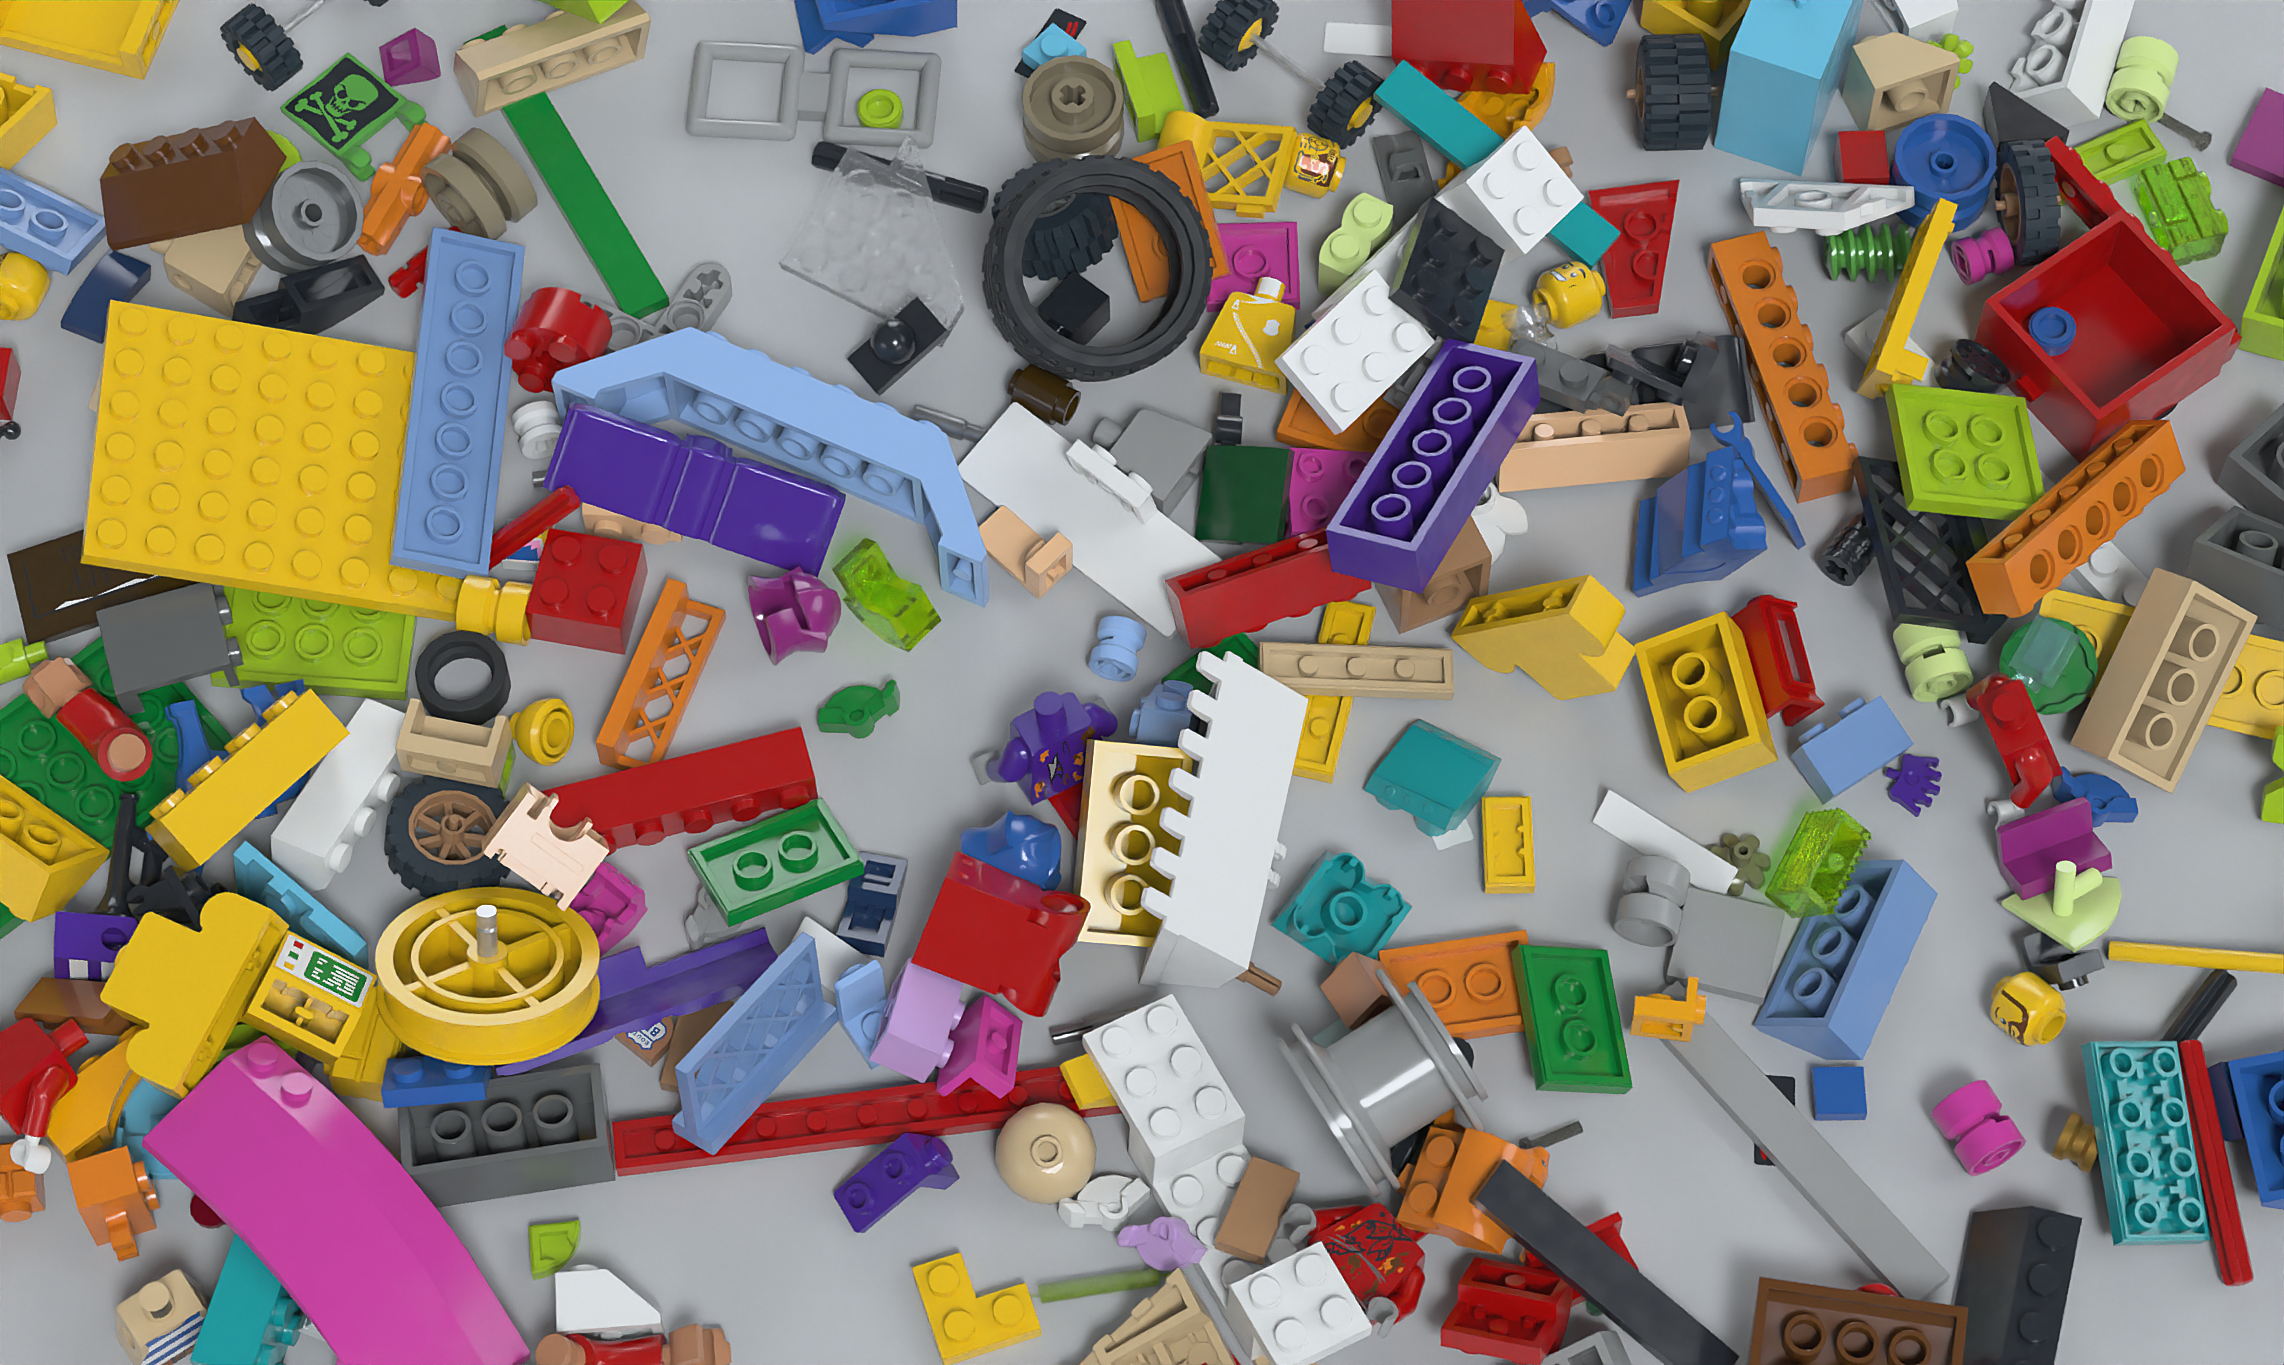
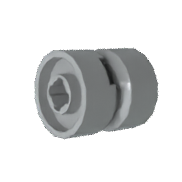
M1638 856L1628 862L1622 886L1625 896L1619 900L1614 923V930L1619 936L1630 942L1649 947H1666L1673 945L1678 940L1682 921V910L1680 907L1686 902L1690 883V872L1686 867L1676 861L1658 856Z

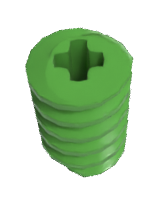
M1868 223L1859 226L1856 236H1854L1852 228L1838 235L1825 236L1824 261L1825 267L1829 270L1831 280L1837 281L1842 268H1847L1851 282H1856L1860 269H1866L1869 282H1875L1879 269H1884L1888 283H1893L1898 270H1903L1920 224L1916 226L1912 237L1906 224H1899L1892 237L1887 223L1879 224L1874 236Z

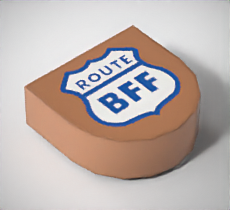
M668 1016L662 1018L658 1024L634 1033L622 1032L614 1035V1037L652 1068L669 1050L674 1025L672 1018Z

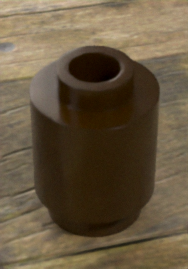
M1029 364L1024 370L1017 369L1007 388V394L1011 395V404L1014 402L1019 403L1038 419L1050 425L1059 423L1066 426L1073 418L1081 398V392L1073 388L1072 382L1034 364Z

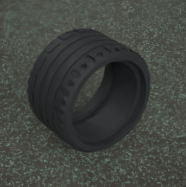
M1089 155L1081 159H1070L1049 168L1021 188L1007 202L994 221L988 234V243L985 244L982 273H984L985 281L982 282L987 308L988 310L991 309L994 315L992 320L1002 334L1001 336L1004 340L1011 342L1015 347L1013 350L1019 356H1022L1028 363L1040 366L1046 371L1067 380L1076 379L1080 380V382H1101L1118 379L1146 369L1170 355L1187 339L1188 333L1194 330L1207 305L1204 302L1206 296L1210 295L1213 267L1210 266L1209 258H1212L1213 255L1207 229L1203 230L1200 223L1203 219L1199 211L1197 212L1189 196L1184 197L1179 191L1181 187L1166 177L1167 175L1159 170L1154 172L1149 169L1150 165L1132 160L1131 158L1121 157L1117 159L1113 158V155ZM1087 193L1116 197L1134 206L1147 217L1161 236L1169 263L1170 279L1167 296L1157 318L1143 334L1130 343L1122 346L1102 348L1077 344L1056 333L1040 318L1031 305L1023 284L1021 261L1024 244L1036 218L1049 204L1056 200L1074 194Z

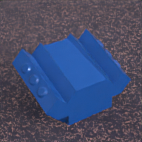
M1734 445L1707 453L1706 461L1688 466L1657 488L1656 496L1640 501L1637 543L1635 544L1636 557L1635 564L1633 565V593L1638 598L1682 584L1722 580L1768 549L1765 540V523L1757 512L1753 497V479L1745 468L1743 459H1738V451Z

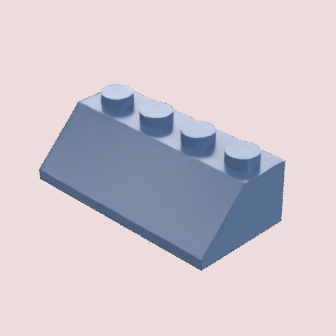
M1904 859L1830 861L1754 1026L1762 1033L1825 1060H1863L1886 1007L1890 1003L1891 996L1901 974L1909 961L1920 932L1928 919L1938 893Z

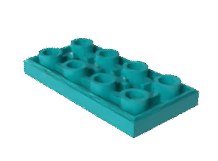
M2090 1041L2082 1045L2081 1050L2113 1246L2201 1244L2209 1241L2210 1236L2177 1041Z

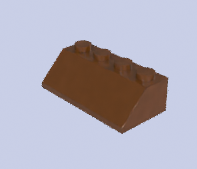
M255 117L238 121L228 120L220 125L202 129L192 128L184 133L166 137L160 135L152 140L135 144H122L111 153L109 157L110 163L100 178L107 243L113 251L250 223L287 156Z

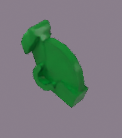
M891 679L881 691L875 687L859 685L847 687L836 693L825 705V708L819 709L817 724L820 731L825 733H849L852 737L858 739L868 737L874 731L875 723L886 714L890 717L899 710L900 691L896 681Z

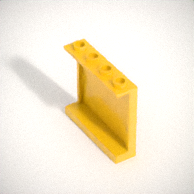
M0 0V45L144 80L180 0Z

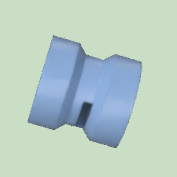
M1104 617L1100 620L1097 631V638L1100 643L1092 650L1089 668L1098 676L1108 680L1119 682L1132 680L1136 676L1139 665L1136 652L1143 648L1147 630L1137 621L1127 617Z

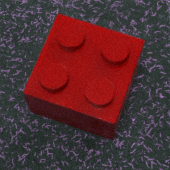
M549 528L525 610L531 638L625 655L648 574L643 544Z

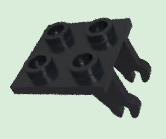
M170 865L163 870L167 878L149 887L144 885L135 886L128 893L126 901L131 904H135L144 897V902L133 910L134 914L144 916L147 912L155 914L167 912L162 917L176 923L193 922L197 931L201 932L200 914L203 906L216 894L229 891L219 882L213 884L204 880L197 872L189 873Z

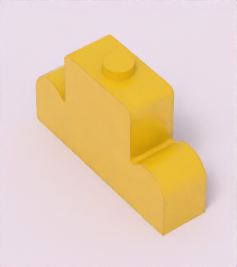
M1590 574L1471 598L1450 636L1478 662L1493 671L1511 673L1518 665L1558 700L1616 691L1636 652L1635 647L1616 631L1626 612L1624 606Z
M219 893L206 902L200 914L201 932L191 930L153 912L144 914L129 943L118 952L114 961V970L100 994L101 1001L121 1017L147 1028L136 1033L129 1041L126 1050V1061L130 1069L157 1090L181 1101L212 1070L289 927L272 909L235 893Z

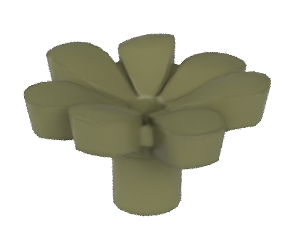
M1727 834L1721 839L1722 848L1712 846L1708 850L1739 869L1727 890L1730 895H1742L1745 883H1748L1755 890L1764 886L1765 876L1763 872L1770 870L1771 861L1769 855L1757 852L1760 848V840L1756 836L1750 835L1745 838L1744 842H1740L1735 834Z

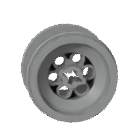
M1377 969L1375 974L1392 1001L1393 1006L1326 1049L1307 1038L1296 1023L1292 1024L1291 1029L1298 1038L1288 1046L1282 1037L1275 1041L1375 1198L1382 1194L1377 1184L1386 1178L1394 1189L1398 1190L1400 1188V1183L1392 1172L1391 1147L1457 1105L1474 1129L1485 1132L1481 1121L1467 1099L1478 1096L1481 1101H1484L1488 1098L1477 1076L1414 981L1408 983L1407 987L1410 992L1402 999L1381 969Z

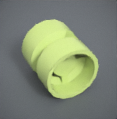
M2137 36L2123 42L2116 62L2115 73L2111 79L2105 99L2107 108L2115 116L2132 123L2142 118L2147 123H2153L2161 119L2170 94L2168 88L2173 83L2179 64L2177 51L2163 40L2153 37Z
M1902 623L1894 631L1893 640L1901 662L1908 665L1905 675L1915 700L1920 702L1944 700L1961 693L1972 684L1974 677L1967 656L1963 650L1958 649L1961 645V639L1957 630Z

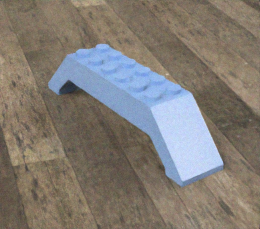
M687 327L557 371L553 377L552 386L561 427H563L570 402L597 407L647 425L669 419L683 423L924 525L939 559L942 590L984 608L988 603L990 592L987 552L947 434L942 432L935 424L926 420L915 421L899 414L895 408L886 403L876 402L874 404L856 396L852 390L843 385L834 384L831 386L815 379L809 372L800 367L792 366L788 368L772 361L759 350H745L729 343L726 338L716 332L707 331L704 333L693 327Z

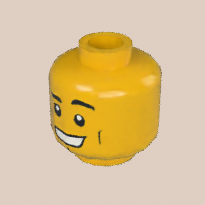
M1573 261L1541 274L1537 281L1536 289L1532 293L1535 310L1544 323L1552 324L1558 329H1569L1599 314L1602 308V296L1605 295L1606 289L1602 277L1596 270L1590 271L1585 264Z

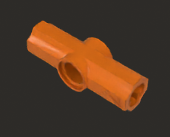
M425 122L422 125H415L393 162H385L377 170L371 185V198L363 209L362 234L356 242L364 252L377 257L381 254L387 255L410 216L417 217L425 208L429 195L421 181L420 170L440 153L448 154L451 149L450 138L444 135L439 128Z

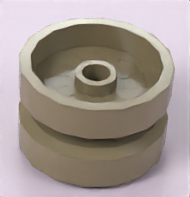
M1078 55L1057 57L1038 66L1026 80L1022 94L1023 130L1026 148L1035 161L1046 163L1050 162L1053 158H1062V161H1067L1070 158L1081 159L1089 155H1113L1114 158L1120 151L1124 138V98L1121 82L1112 70L1093 58Z
M472 127L451 145L452 155L440 153L420 170L421 181L439 212L451 226L458 227L465 234L497 240L507 231L505 220L517 223L538 205L534 188L521 166L494 137L482 129Z

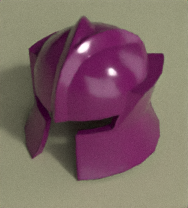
M800 566L776 578L748 575L747 586L752 613L764 648L773 665H778L786 657L797 651L825 652L828 644L827 639L832 635L841 616V601L837 591L828 588L815 575L803 573Z

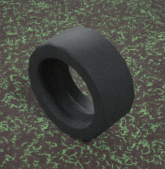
M461 630L443 634L429 643L418 658L415 670L417 688L422 704L431 717L478 726L497 716L508 701L511 681L505 655L495 641L481 633ZM463 658L478 659L486 663L491 669V683L484 692L472 699L462 701L449 700L442 697L436 690L434 682L436 675L442 667L454 660Z

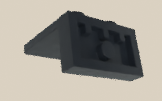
M1698 330L1694 341L1685 339L1675 360V365L1678 366L1676 372L1612 344L1608 345L1605 355L1607 366L1613 370L1612 376L1634 387H1638L1640 381L1645 382L1657 389L1656 395L1661 399L1682 406L1684 400L1696 404L1718 357L1719 348L1715 337Z

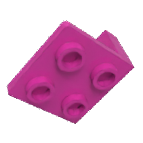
M1285 447L1294 451L1295 454L1283 540L1329 525L1374 453Z

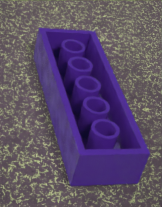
M1448 338L1326 528L1332 572L1422 594L1541 401L1536 358Z

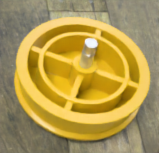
M477 887L455 890L431 897L410 907L395 918L385 929L378 941L375 952V967L379 980L376 998L380 1017L390 1032L401 1042L422 1054L447 1062L465 1065H503L522 1062L548 1054L578 1036L588 1026L597 1011L600 1000V983L597 975L600 950L596 935L585 919L570 907L563 911L556 906L557 900L527 890L506 887Z

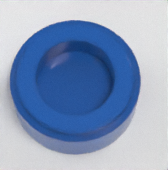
M2045 307L2032 315L2027 333L2049 356H2057L2065 353L2071 347L2076 334V324L2072 316L2065 310L2056 307Z

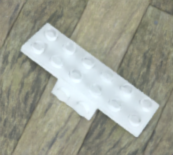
M1012 403L958 465L962 481L998 509L1001 506H1006L1046 542L1060 532L1073 543L1072 566L1163 637L1168 640L1172 639L1177 634V628L1165 580L1223 560L1158 511L1150 494L1153 488L1138 474L1131 471L1126 476L1114 467L1117 461L1098 444L1090 448L1079 439L1072 445L1019 403Z

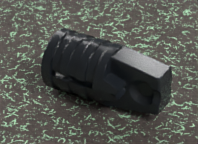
M1883 509L1881 511L1883 520L1893 528L1896 520ZM1864 511L1860 515L1857 514L1843 527L1818 560L1823 573L1829 579L1842 586H1852L1864 572L1866 566L1876 557Z

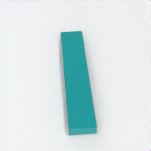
M1404 59L1374 92L1373 99L1462 170L1486 159L1505 141ZM1580 201L1545 236L1576 261L1585 264L1591 271L1616 242L1621 232L1584 202Z

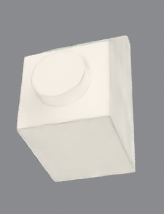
M576 1265L570 1267L568 1272L555 1273L557 1334L562 1336L580 1334L588 1339L601 1341L628 1340L664 1334L665 1336L661 1314L608 1269H598V1267L593 1265Z

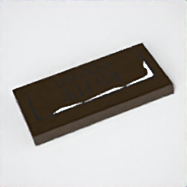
M84 530L7 554L26 639L29 645L44 641L47 644L99 627L96 611L201 583L80 563Z

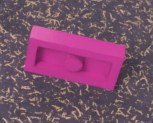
M984 994L963 1012L955 1030L949 1031L948 1038L954 1041V1046L945 1066L942 1069L939 1068L936 1091L945 1097L971 1077L1000 1099L1014 1088L1023 1021Z

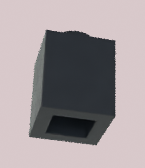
M1073 271L1037 307V313L1059 335L1077 344L1086 345L1110 321V296L1076 271Z

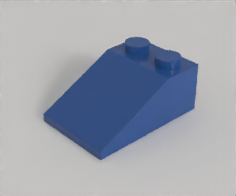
M815 0L824 30L915 37L957 27V0Z

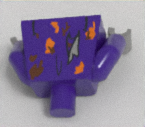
M1047 691L1036 697L1033 709L1012 720L1010 723V740L1007 742L1001 756L998 750L973 759L971 763L980 785L990 781L997 783L1016 782L1033 806L1082 782L1084 779L1087 739L1103 740L1101 736L1109 737L1113 735L1118 728V721L1102 697L1092 702L1081 704L1072 692L1059 695L1056 692Z

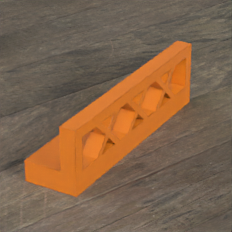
M670 578L666 582L595 742L600 764L623 771L665 759L726 619L725 610L690 600L686 583ZM687 614L710 621L704 634L686 641L681 627ZM677 638L680 644L673 646ZM698 648L694 657L691 651ZM685 654L691 665L688 673L668 682L663 672L666 661ZM658 679H660L662 685L655 687ZM680 689L679 694L676 698L674 691ZM667 695L673 706L670 714L650 723L644 711L647 703ZM641 719L644 726L637 728ZM662 730L658 739L655 733ZM647 736L650 737L655 748L648 763L625 756L630 743Z

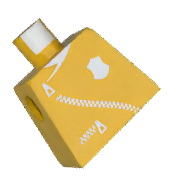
M1262 277L1258 281L1254 296L1238 291L1232 292L1229 295L1201 347L1199 354L1200 371L1202 374L1287 395L1289 379L1274 361L1294 343L1296 308L1292 305L1281 303L1286 286L1281 281L1271 277Z

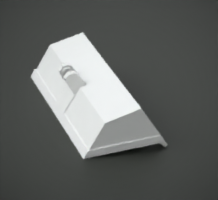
M1207 651L1198 654L1196 669L1214 683L1209 696L1199 690L1190 691L1187 701V708L1200 718L1197 733L1190 729L1180 731L1178 747L1193 758L1192 775L1180 768L1172 769L1169 787L1183 798L1189 800V809L1187 816L1170 807L1163 808L1161 812L1160 827L1173 837L1181 840L1178 856L1162 847L1152 850L1151 867L1172 880L1169 896L1152 887L1144 888L1142 893L1141 906L1163 921L1152 947H1147L1139 980L1141 985L1157 986L1158 983L1219 988L1247 971L1266 889L1275 890L1279 886L1281 876L1272 871L1271 864L1272 861L1284 860L1287 851L1286 846L1278 843L1277 838L1309 699L1246 664L1242 658L1230 651L1225 652L1223 660Z

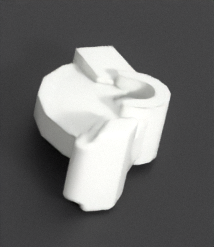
M1118 1175L1101 1176L1087 1183L1078 1194L1077 1200H1071L1070 1198L1059 1200L1058 1214L1072 1228H1083L1084 1224H1100L1107 1231H1119L1126 1225L1128 1217L1149 1199L1151 1189L1139 1178L1133 1181L1130 1178Z

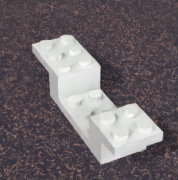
M1524 125L1513 132L1486 159L1461 171L1434 198L1447 208L1455 211L1459 217L1482 234L1490 237L1497 245L1503 248L1505 251L1500 266L1528 253L1584 196L1527 126ZM1417 214L1311 314L1316 322L1274 361L1334 435L1348 428L1435 343L1428 334L1430 331L1428 327L1388 299Z
M1173 994L1084 1034L1082 1037L1083 1047L1130 1125L1128 1148L1130 1157L1147 1186L1151 1189L1164 1215L1185 1220L1189 1226L1190 1233L1208 1249L1200 1262L1193 1264L1250 1361L1265 1354L1270 1365H1310L1371 1335V1323L1322 1242L1320 1241L1305 1248L1302 1241L1299 1244H1293L1289 1240V1236L1295 1230L1292 1224L1284 1223L1280 1225L1263 1266L1215 1249V1239L1251 1160V1156L1243 1144L1246 1116Z

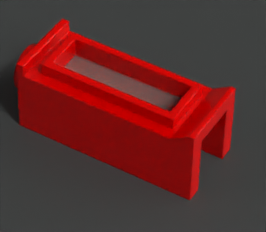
M1760 595L1749 600L1745 608L1730 618L1743 633L1766 718L1769 719L1783 710L1782 716L1785 726L1793 727L1823 707L1825 703L1816 695L1808 658L1797 618L1793 611L1798 607L1797 602L1775 598L1773 595Z

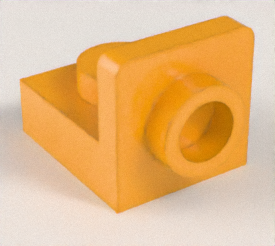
M1688 976L1684 1002L1675 1001L1672 997L1665 994H1649L1646 997L1635 996L1630 1035L1690 1042L1694 1024L1703 1025L1705 1016L1706 995L1697 994L1699 977Z

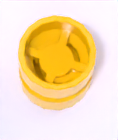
M467 575L459 594L456 611V630L478 632L484 636H489L494 632L499 642L526 647L531 639L525 610L533 584L509 580L501 588L498 579L488 576Z

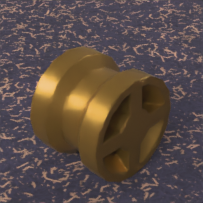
M2072 1111L2051 1156L2060 1161L2068 1158L2077 1163L2079 1170L2089 1174L2098 1156L2094 1126L2085 1123L2082 1115Z

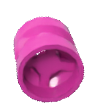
M1998 226L1983 231L1979 238L1973 240L1970 237H1965L1954 241L1951 246L1955 269L1963 283L1968 286L1984 280L1986 274L1994 273L2000 275L2013 270L2015 265L2010 241L2006 233Z

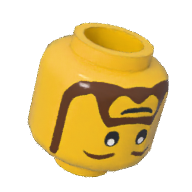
M2026 971L2018 973L2013 977L2006 976L1996 984L1991 993L1993 1002L1990 1015L1994 1024L2021 1045L2029 1047L2037 1044H2048L2059 1035L2066 1023V1004L2062 994L2035 973Z

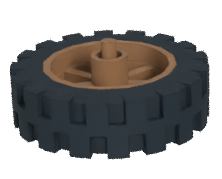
M2042 139L2004 142L2000 146V152L1997 153L1996 161L1998 167H1996L1995 172L1997 187L1995 188L1996 201L1994 202V209L1997 214L1998 223L2000 222L2001 229L2006 233L2012 246L2016 267L2040 264L2059 250L2057 239H2060L2061 227L2058 224V218H2061V206L2058 204H2061V197L2059 195L2058 182L2055 183L2056 170L2054 162H2050V150L2048 147H2045V142Z
M430 775L423 777V781L419 784L415 782L410 783L404 788L403 796H396L393 800L390 814L387 816L384 852L385 856L389 855L388 865L394 875L398 873L401 876V883L411 891L414 887L420 891V896L426 899L467 888L499 887L501 877L506 879L511 869L497 860L499 856L497 853L492 858H489L481 851L473 857L465 846L482 848L481 840L510 801L504 802L501 798L502 792L498 788L437 778ZM444 815L441 824L431 818ZM477 824L482 828L485 835L467 832ZM421 827L434 836L417 840L415 837L416 828ZM437 848L439 857L431 855L426 850Z

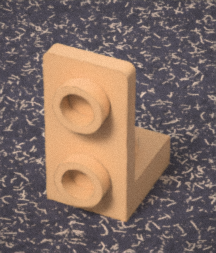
M1001 506L978 527L987 555L1038 599H1041L1072 569L1073 543L1060 532L1046 542L1006 506Z

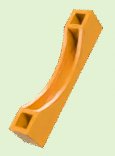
M245 1009L243 1010V1012H242V1014H241V1016H240L238 1022H241L240 1019H241V1017H242V1015H243ZM140 1025L131 1027L122 1034L117 1042L118 1045L102 1057L96 1055L86 1060L76 1071L78 1077L77 1085L64 1095L53 1108L47 1135L44 1138L65 1164L94 1156L113 1142L119 1119L133 1091L143 1079L130 1069L126 1061V1050L133 1036L147 1028Z

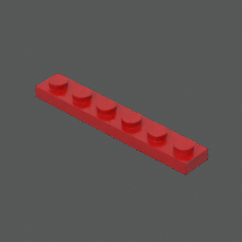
M2057 135L2045 143V147H2048L2051 153L2050 162H2054L2056 170L2054 178L2055 183L2058 182L2060 197L2090 230L2121 209L2127 213L2114 198L2110 187L2104 181L2097 180L2083 165L2082 158L2074 148L2066 146ZM2127 213L2144 230L2141 221L2134 214ZM2160 247L2175 263V260L2173 256L2170 254V252L2165 248ZM2193 281L2198 286V288L2205 294L2202 287L2198 283ZM2237 327L2223 365L2232 359L2242 340V337L2238 334Z

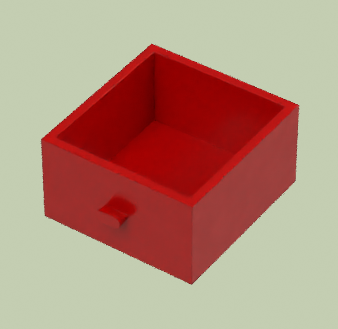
M2121 209L1985 300L1974 341L1992 351L2007 366L2011 374V381L2007 387L2017 397L2025 398L2027 408L2080 464L2130 420H2154L2217 377L2223 366L2236 326L2144 230ZM2045 307H2056L2065 310L2072 316L2076 324V334L2071 347L2065 353L2057 356H2049L2027 333L2032 315Z

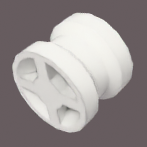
M536 401L519 408L511 418L514 431L522 436L519 444L522 454L527 458L542 459L552 456L562 427L557 425L559 414L556 405L552 402Z

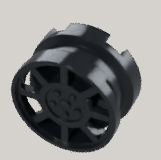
M1968 339L1958 340L1950 350L1952 356L1943 359L1934 371L1935 379L1943 389L1996 394L2002 392L2011 381V374L2007 366L1992 351Z

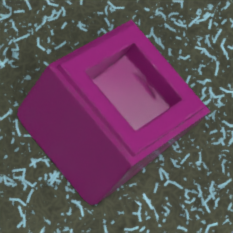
M413 28L379 47L384 79L391 87L429 81L441 76L436 43L417 28Z

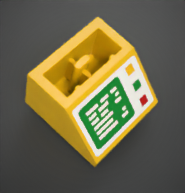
M287 930L240 1021L332 1066L339 1059L364 1010L377 975Z

